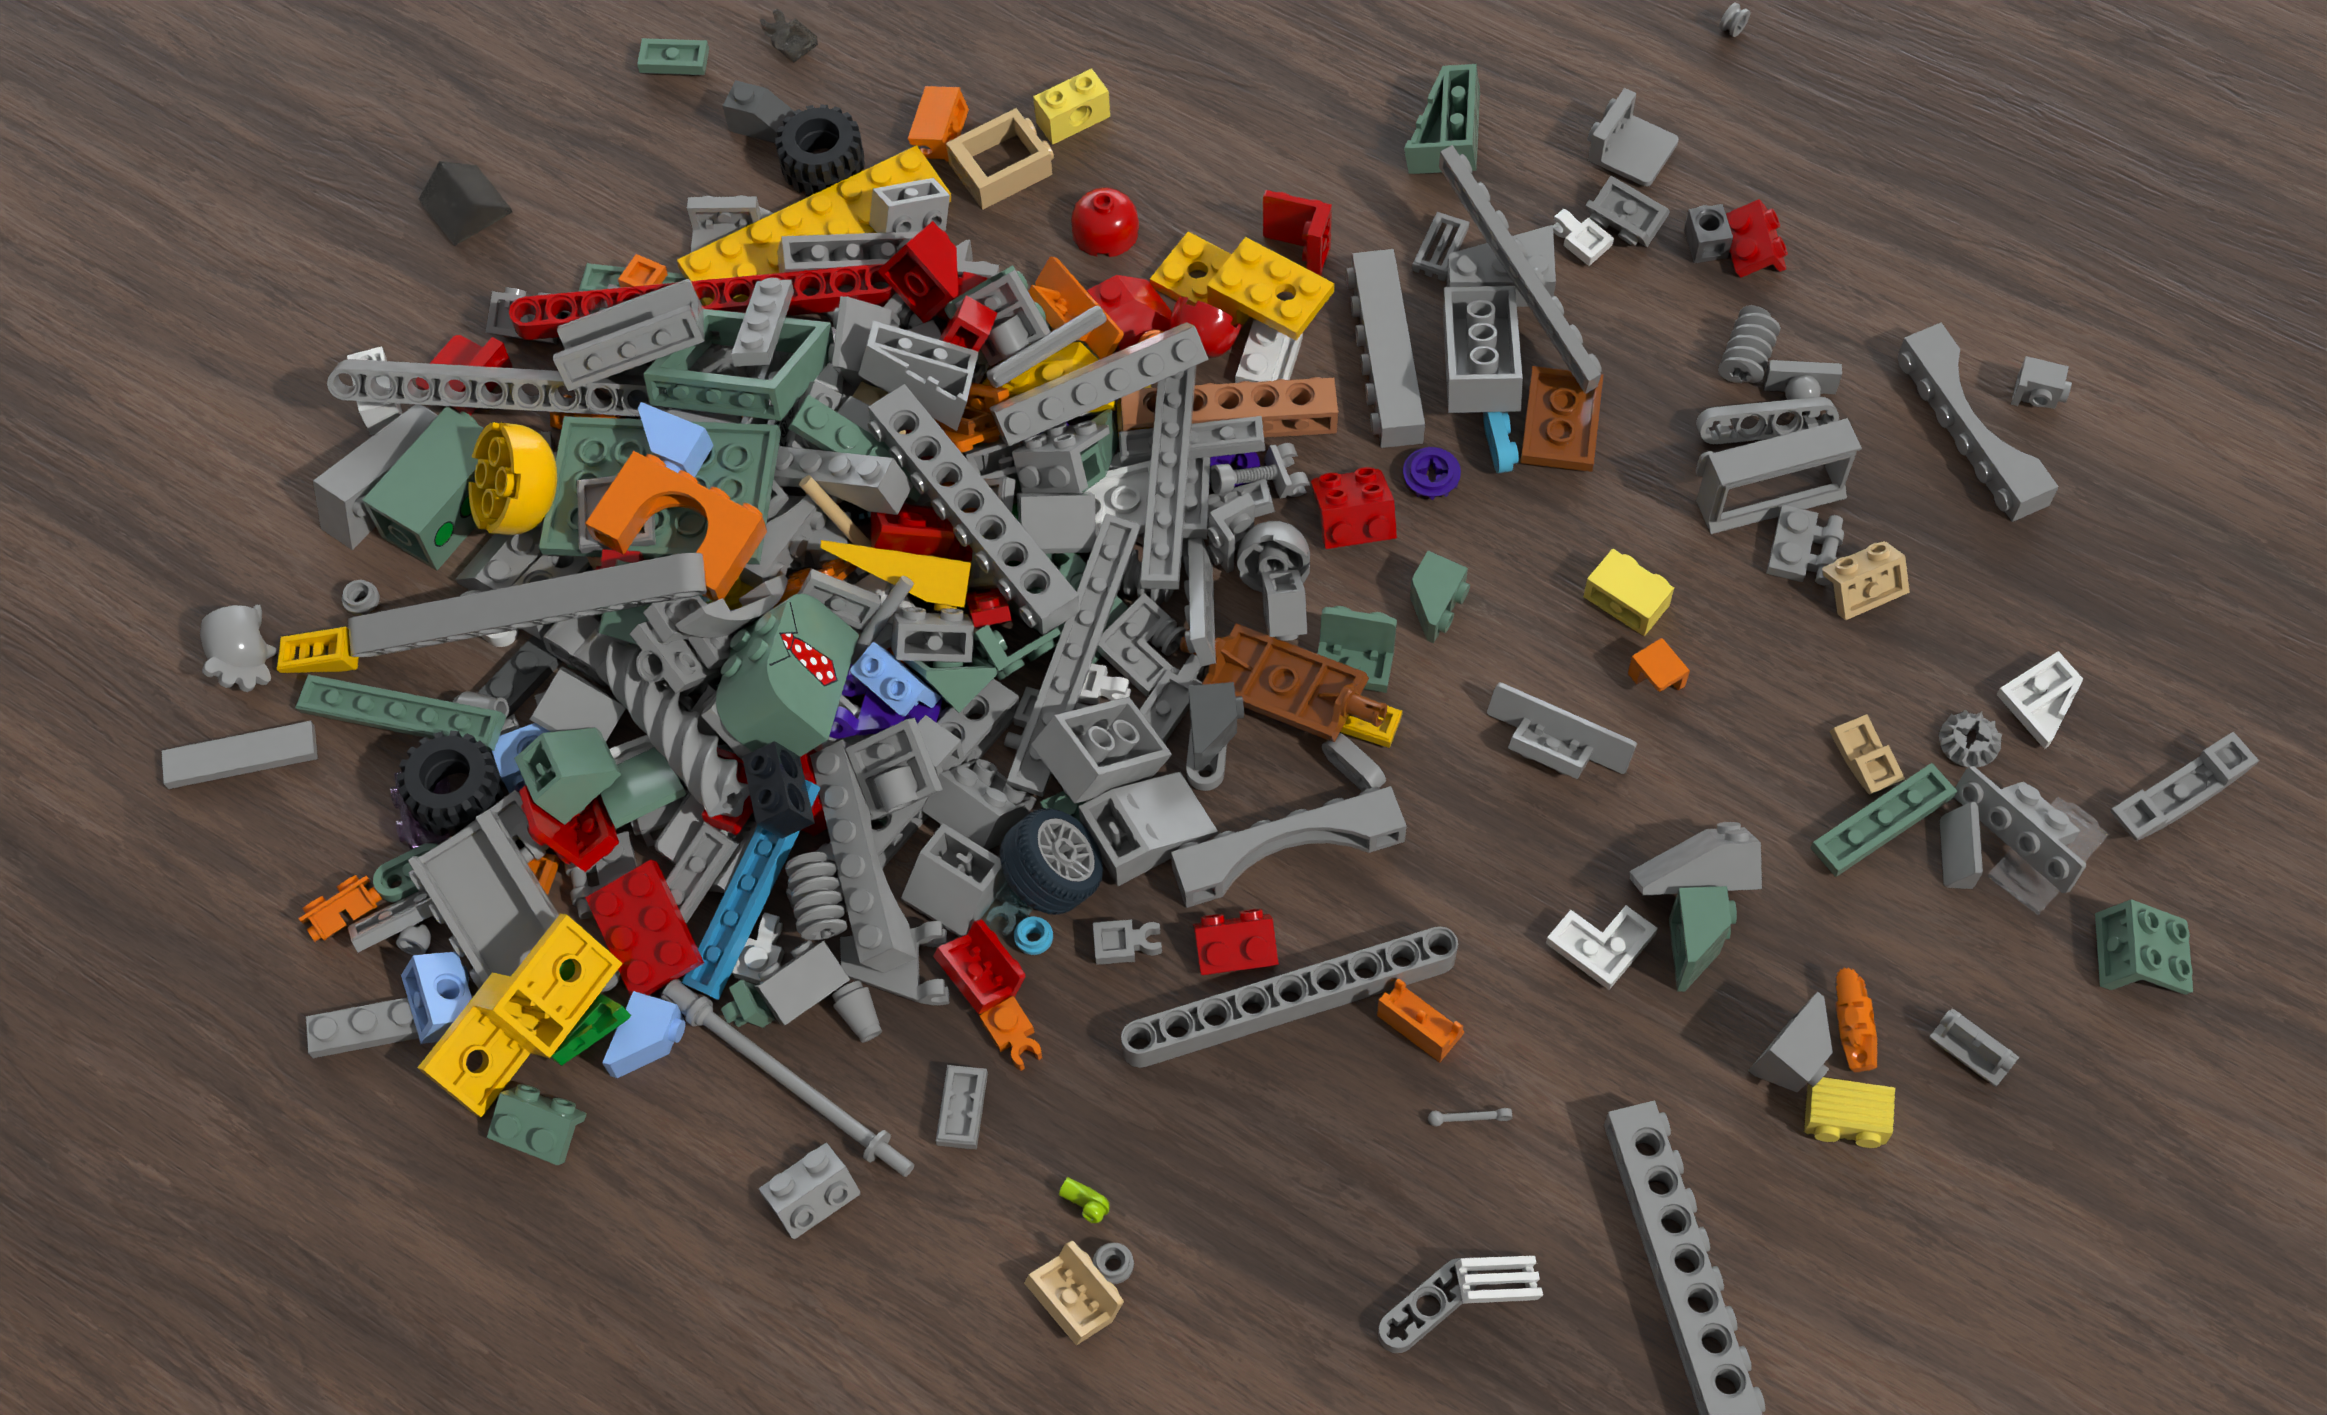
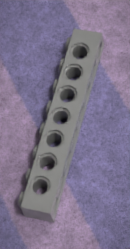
M905 384L868 406L870 416L868 428L878 442L883 440L890 448L891 458L895 459L900 468L905 466L910 472V479L917 491L921 494L926 492L932 499L931 504L940 519H948L954 526L953 532L958 541L964 547L969 545L976 553L975 559L980 568L986 574L991 572L998 580L996 583L1002 595L1008 601L1013 599L1020 607L1019 613L1022 619L1030 628L1035 626L1044 636L1079 613V594ZM903 430H911V431H912V432L909 433V434H900V433H899V432H901V431H903ZM923 456H933V457H934V458H932V459H930V460H921V459H920V458L923 457ZM949 481L955 483L954 485L949 487L941 485L942 483ZM966 508L977 509V511L973 513L963 512V510ZM996 534L999 536L998 538L993 540H988L984 538L986 535ZM1013 560L1021 562L1020 565L1015 567L1006 565L1007 562ZM1033 587H1039L1044 590L1038 594L1028 592Z
M994 678L960 713L948 706L938 716L937 723L961 740L964 758L957 766L980 759L1013 722V717L1019 705V697ZM978 713L983 715L977 720L968 719L972 714ZM928 797L881 819L873 820L871 815V826L882 819L887 821L883 828L878 830L872 829L882 869L929 817V815L922 811ZM831 842L829 844L825 843L816 852L825 853L828 857L825 862L832 863L836 867V873L831 877L838 879L839 886L833 891L840 892L842 900L836 905L842 906L845 912L847 907ZM788 885L786 894L789 899L791 907L794 908L795 905L792 904L790 896L792 891L790 890Z
M1655 1100L1609 1111L1604 1128L1699 1414L1762 1415V1412H1765L1764 1398L1759 1387L1752 1386L1748 1371H1751L1750 1357L1745 1346L1739 1347L1734 1333L1738 1328L1736 1316L1730 1305L1725 1306L1720 1292L1724 1290L1723 1279L1719 1268L1711 1266L1707 1254L1710 1251L1709 1238L1704 1227L1698 1228L1694 1213L1697 1212L1696 1200L1690 1188L1685 1189L1680 1175L1684 1173L1683 1162L1678 1150L1672 1151L1667 1137L1671 1135V1130L1666 1114L1664 1112L1659 1113ZM1647 1143L1654 1148L1656 1154L1652 1156L1642 1155L1637 1150L1636 1145ZM1660 1181L1667 1186L1669 1192L1662 1195L1657 1194L1650 1189L1648 1183ZM1672 1219L1681 1226L1682 1231L1680 1233H1670L1664 1229L1661 1221ZM1678 1258L1690 1260L1695 1267V1271L1691 1273L1680 1271L1675 1264V1260ZM1697 1297L1704 1300L1708 1306V1311L1705 1313L1694 1311L1689 1306L1688 1299ZM1705 1337L1716 1339L1722 1347V1352H1708L1703 1347L1701 1339ZM1721 1377L1729 1379L1733 1382L1736 1393H1722L1717 1388L1715 1379Z

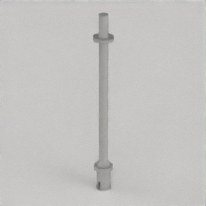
M678 979L671 981L666 986L661 999L677 1004L681 1013L686 1016L685 1020L692 1027L706 1026L866 1148L863 1156L865 1160L871 1163L875 1159L880 1158L904 1177L911 1173L914 1163L888 1144L891 1138L890 1133L882 1130L875 1135L713 1012V1003L707 997L703 996L700 998Z

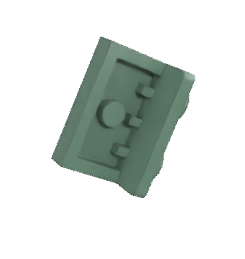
M519 1084L517 1087L499 1094L487 1138L555 1165L565 1163L575 1126L585 1121L587 1113L575 1109L576 1104L572 1101L562 1098L549 1099L541 1096L539 1089Z

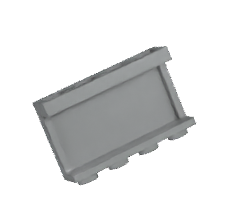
M685 279L558 326L557 333L565 350L554 354L553 361L567 390L571 391L704 342L703 307L691 280Z
M487 810L476 817V823L420 857L414 856L408 860L413 868L408 872L411 880L419 891L426 889L433 903L429 904L433 916L441 925L445 922L453 934L449 941L461 958L465 955L473 966V969L469 971L470 976L479 989L492 972L512 976L559 916L498 814L492 810Z

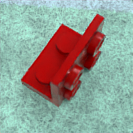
M1265 190L1263 195V236L1304 246L1302 261L1307 262L1308 270L1321 276L1331 247L1332 204L1323 203L1316 199L1309 200L1291 196L1284 192Z

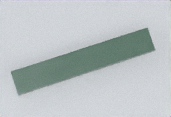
M309 674L295 709L304 714L434 739V733L443 732L444 736H449L450 731H459L462 738L468 733L474 736L477 742L481 741L487 750L491 751L495 750L507 717L501 711Z

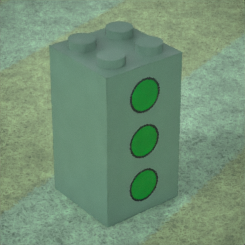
M447 406L362 500L383 539L436 571L477 526L470 509L468 483L475 482V469L478 459L472 458L477 439L484 429L466 412L461 411L457 413Z

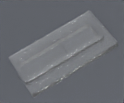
M2058 796L2051 803V806L2066 814L2069 821L2080 830L2074 842L2065 846L2086 862L2109 834L2099 827L2098 821L2079 806L2074 803H2067ZM2012 848L1988 874L1990 879L2037 915L2060 892Z

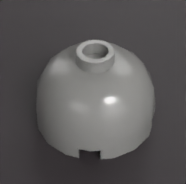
M1267 521L1257 524L1244 535L1238 548L1237 567L1240 571V578L1253 590L1262 592L1261 572L1298 570L1302 583H1304L1310 573V550L1304 536L1292 525L1281 521Z

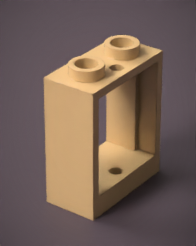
M1017 108L946 143L949 165L982 210L1052 175L1051 160L1054 159V154L1050 145L1045 140L1041 142L1032 121L1029 118L1024 119ZM1017 135L1032 155L987 177L973 159V156Z

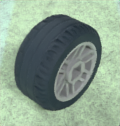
M1051 808L1033 811L1009 829L1001 842L1000 861L1009 886L1023 902L1038 911L1053 915L1069 912L1090 897L1100 885L1103 876V864L1099 848L1090 832L1077 819L1065 812Z

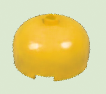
M492 422L488 424L480 433L472 454V458L478 459L475 469V482L468 483L469 503L474 522L479 529H486L489 533L517 535L528 532L544 520L545 515L553 504L557 489V466L554 454L547 441L538 432L529 427L510 423Z

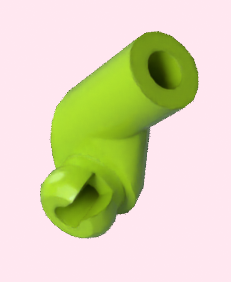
M1069 1177L1066 1178L1060 1189L1059 1196L1083 1208L1082 1215L1087 1221L1091 1223L1101 1222L1104 1215L1109 1213L1110 1205L1107 1198Z

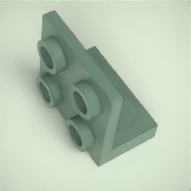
M986 625L973 634L972 650L997 668L996 676L1000 681L1024 666L1025 664L1022 660L1024 657L1027 656L1030 662L1054 648L1056 644L1053 640L1062 633L1057 627L1007 657L1004 652L1007 649V645L1003 637L997 630L992 631L989 625Z
M2132 899L2095 913L2100 987L2114 990L2139 980H2145L2184 995L2193 992V970L2189 945L2190 934L2188 923L2185 919Z

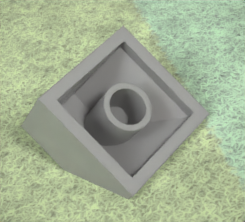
M1817 992L1791 1018L1748 1070L1751 1074L1795 1092H1798L1807 1083L1814 1087L1829 1070L1824 1063L1833 1053L1824 996Z

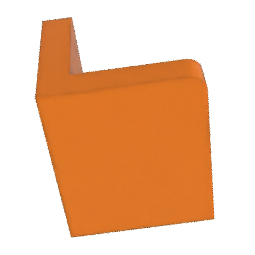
M1660 638L1632 656L1628 675L1636 684L1647 678L1657 691H1662L1672 684L1677 690L1685 687L1690 670L1664 639Z

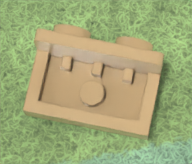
M1072 1240L1064 1245L1058 1257L1030 1273L1024 1282L1076 1346L1111 1324L1124 1303L1117 1288L1105 1279L1093 1265L1089 1255L1082 1251Z

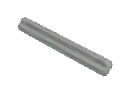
M1094 306L988 370L987 378L991 385L995 388L1003 386L1099 327L1107 320L1105 313L1100 306Z

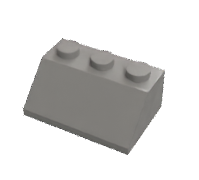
M544 520L532 530L522 534H494L455 579L456 582L468 590H479L481 592L513 585L529 569L530 565L543 555L539 549Z

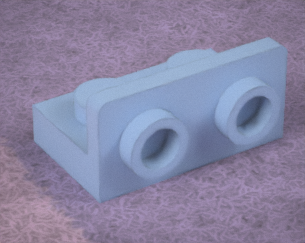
M875 642L871 643L850 670L854 676L903 717L914 706H917L920 701L933 708L941 698L937 692L900 660H896L893 654Z

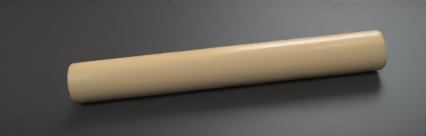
M810 475L804 477L799 486L854 545L871 547V541Z

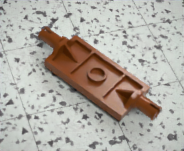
M1237 623L1229 636L1215 639L1216 663L1209 665L1208 674L1202 685L1234 682L1235 696L1243 697V706L1245 708L1332 742L1336 741L1349 716L1371 723L1376 727L1383 723L1381 719H1378V716L1384 719L1386 717V703H1380L1361 695L1369 680L1364 671ZM1182 636L1180 650L1190 653L1186 638Z

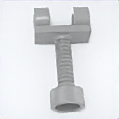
M1284 443L1279 446L1270 445L1264 457L1266 466L1233 470L1229 464H1219L1211 467L1209 475L1211 488L1215 494L1232 492L1235 484L1272 479L1281 499L1286 498L1287 495L1298 497L1305 494L1306 489L1304 486H1308L1310 483L1304 472H1296L1291 475L1287 473L1286 467L1295 464L1292 457L1298 456L1294 445L1291 443Z

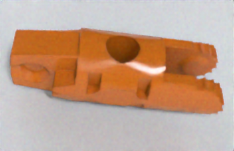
M1844 967L1837 972L1836 977L1838 1001L1835 1004L1841 1043L1849 1068L1853 1072L1873 1070L1877 1068V1032L1872 1000L1868 997L1865 981L1860 976L1858 977L1859 974L1854 969L1851 970L1849 967L1847 969Z

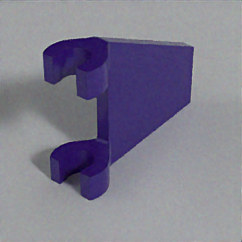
M850 664L842 695L853 697L865 694L859 718L857 719L848 709L838 706L829 737L841 739L855 735L877 734L906 719L915 718L918 724L925 715L937 723L943 699L940 698L933 708L920 701L917 706H914L903 717L854 676L850 671L853 665Z

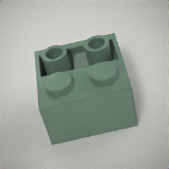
M596 727L542 733L514 758L534 803L564 825L575 815L581 813L594 798L609 788L622 775L601 731Z

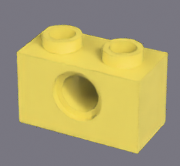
M1089 69L1033 96L1036 123L1052 145L1110 117L1109 91L1093 69Z

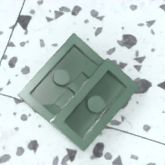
M655 747L617 764L622 775L609 788L600 793L616 829L687 795L680 778L671 769L666 758Z

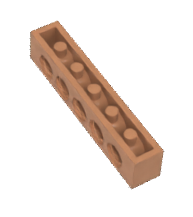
M1313 377L1301 380L1277 379L1266 382L1242 381L1230 384L1207 383L1195 385L1192 424L1262 416L1264 437L1337 433L1338 405L1334 378ZM1142 388L1121 397L1123 431H1131L1130 428H1154L1157 388Z

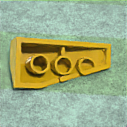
M821 540L820 548L893 585H896L901 576L908 577L914 583L909 593L926 602L935 603L934 610L941 611V609L945 608L957 609V606L965 607L971 562Z

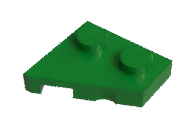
M600 993L550 1059L561 1066L626 1022L632 1015L622 1005Z

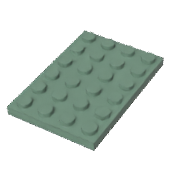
M564 416L556 456L557 489L553 504L544 518L539 549L543 555L602 557V550L582 553L579 549L577 480L617 476L633 451L645 457L647 454L653 455L641 419ZM689 421L704 427L714 445L695 476L698 484L708 489L711 487L721 489L730 497V500L741 506L743 503L754 506L762 513L766 525L781 436L779 426ZM671 507L655 513L656 545L630 546L627 551H640L644 559L649 560L682 553H696L706 537L708 521L700 513L689 508ZM764 538L747 564L760 565Z

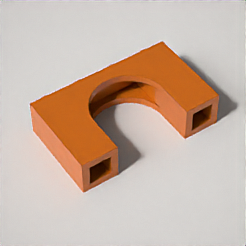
M633 451L585 523L592 539L624 555L643 525L655 513L671 507L692 509L700 513L708 521L706 537L696 552L703 554L707 593L702 596L712 601L724 599L767 533L762 513L748 503H743L741 506L730 500V497L717 487L708 489L698 484L697 479L685 471L679 470L677 473L667 468L666 464L654 455L647 454L645 457Z

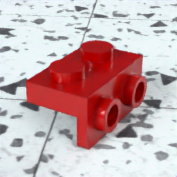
M1758 199L1726 213L1733 235L1730 252L1735 272L1740 278L1772 264L1779 272L1786 270L1784 257L1788 255L1783 239L1777 235L1776 229L1780 228V222L1773 208L1768 210L1762 201Z
M1262 909L1243 910L1239 912V918L1224 919V914L1202 916L1201 923L1193 924L1200 974L1209 975L1279 965L1272 916L1270 914H1263Z
M982 919L973 922L967 935L937 947L933 956L978 1014L988 1011L1012 996L1015 997L1025 979V973L1018 961L1012 958L999 941L995 932L990 930Z

